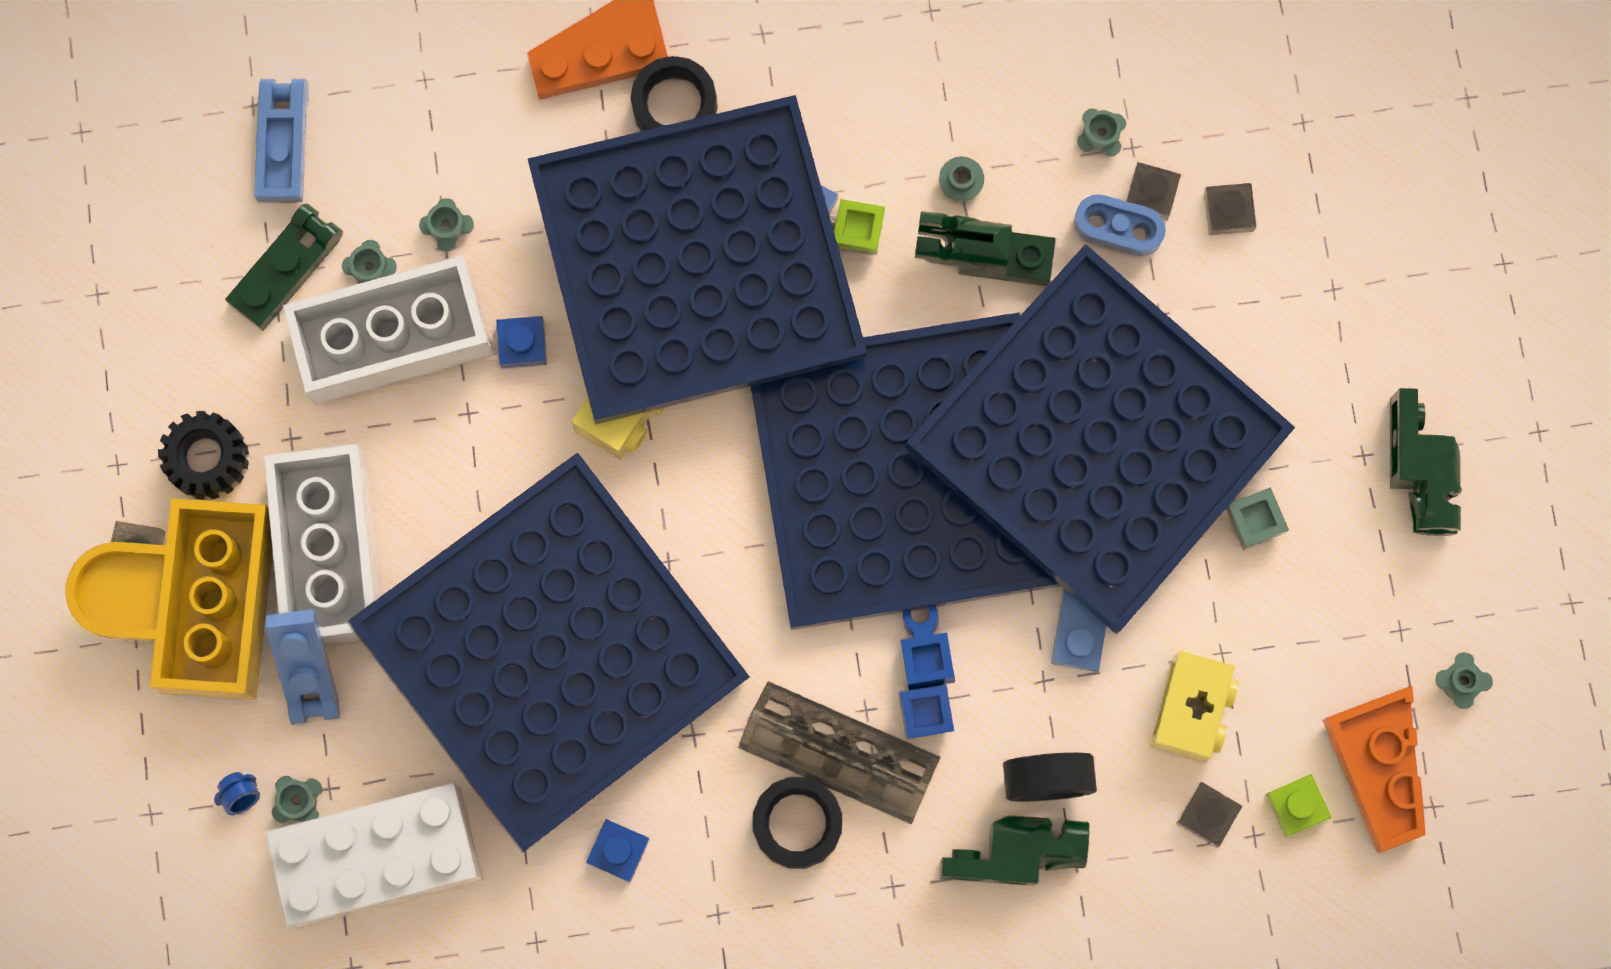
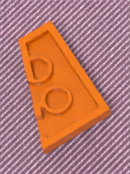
M613 0L527 52L539 100L636 77L642 68L654 60L668 57L654 0Z
M1413 685L1322 720L1377 854L1426 835L1421 777L1417 773L1415 747L1418 746L1417 730L1413 728L1411 703L1414 702Z

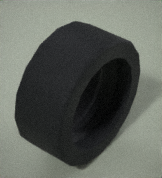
M679 56L659 58L642 68L633 82L630 96L635 123L640 131L666 126L653 118L647 104L649 93L655 85L663 80L677 78L694 84L701 97L700 111L695 118L716 114L718 103L714 81L705 68L690 58Z
M1063 752L1013 758L1003 762L1006 799L1009 801L1060 800L1087 796L1097 792L1094 756L1091 753Z
M787 777L772 783L759 796L753 810L752 830L760 850L772 862L788 869H807L822 863L835 850L842 834V811L836 797L824 784L808 777ZM791 795H805L814 799L821 806L826 817V829L821 840L814 847L804 851H790L781 847L773 839L769 829V817L774 806L781 799Z

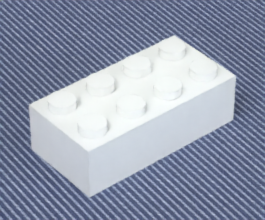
M464 255L282 305L304 391L314 405L493 356L472 275Z
M358 444L264 456L278 612L287 613L314 609L324 645L360 641L347 624V621L381 596L367 455Z
M455 783L265 832L286 927L298 929L483 880L462 790Z

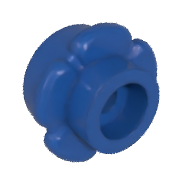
M235 772L224 777L217 785L219 792L214 796L216 806L222 805L228 815H238L253 807L261 796L257 789L256 777L252 774L243 775L241 772Z

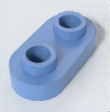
M1102 194L1091 195L1083 199L1078 205L1074 216L1075 229L1084 240L1136 256H1147L1154 253L1162 244L1166 233L1165 222L1155 210ZM1095 215L1103 218L1105 225L1100 228L1093 227L1089 223V218ZM1142 228L1147 231L1149 238L1138 240L1134 237L1133 230Z

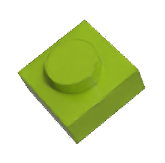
M840 199L834 230L838 249L877 255L885 207Z
M1312 774L1266 793L1285 838L1332 818Z

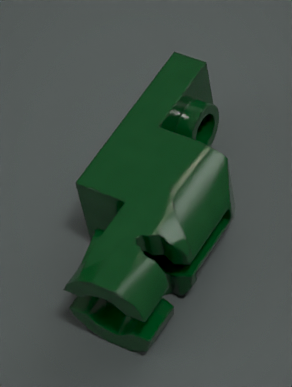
M921 211L918 235L935 238L917 236L914 258L924 259L930 263L959 267V275L1048 286L1050 284L1056 238L1012 232V225ZM940 239H943V241L945 242L944 247L941 244Z
M1399 388L1390 398V489H1413V492H1408L1414 533L1427 536L1456 535L1458 531H1461V506L1451 504L1449 500L1462 493L1459 446L1454 436L1418 434V431H1422L1425 425L1424 403H1418L1417 388Z
M1008 815L991 824L988 860H980L981 851L952 849L951 857H942L940 861L939 879L1035 886L1038 884L1039 866H1045V871L1086 868L1090 824L1087 821L1066 820L1061 827L1060 836L1055 838L1054 833L1051 831L1052 822L1050 818Z

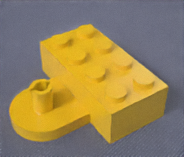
M171 499L166 545L108 542L87 550L76 560L68 574L65 586L66 602L71 615L83 628L100 637L155 642L150 687L162 694L257 700L273 551L269 508L262 504Z

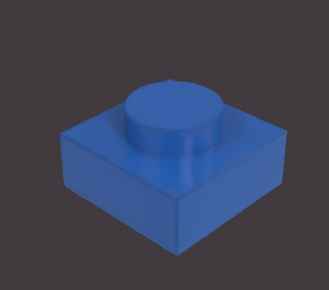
M543 316L496 320L499 365L501 369L547 365Z
M947 684L898 692L906 739L954 732Z
M606 819L586 863L631 883L650 838Z

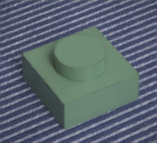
M1271 487L1234 501L1226 508L1243 550L1286 534L1289 531Z

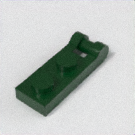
M304 203L296 210L288 226L225 298V301L262 331L266 329L283 309L282 305L289 302L342 238L343 230L333 222L325 223L318 217L319 211L308 203ZM307 232L316 238L309 249L299 242Z

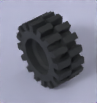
M196 411V416L193 417L189 413L181 415L180 417L183 421L178 425L173 421L168 426L171 430L168 436L162 434L160 442L164 445L163 449H158V458L163 463L160 465L162 472L176 488L186 495H192L195 499L204 500V496H208L211 499L220 498L219 493L222 491L229 494L234 490L231 485L235 481L241 483L243 480L242 469H248L249 461L245 458V454H249V450L243 441L244 437L230 421L225 420L220 414L212 412L211 415H208L205 411ZM201 439H212L219 444L221 449V457L218 464L207 472L194 471L187 462L189 448L193 443Z

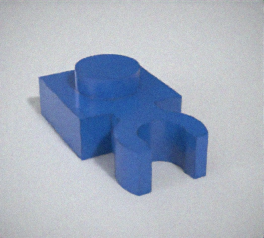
M935 605L928 606L929 618L923 623L913 621L911 610H905L902 614L906 631L914 636V638L901 640L909 690L955 683L948 634H933L939 624L938 610Z

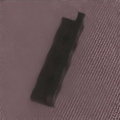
M767 681L748 718L738 746L739 749L800 776L820 782L827 788L911 825L941 758L936 754L770 681ZM771 700L787 707L791 714L783 716L767 709L766 706ZM821 722L832 727L835 733L823 734L815 730L812 724ZM863 741L875 746L878 753L869 754L858 748L856 743ZM910 761L925 768L923 776L921 777L903 769L899 762Z

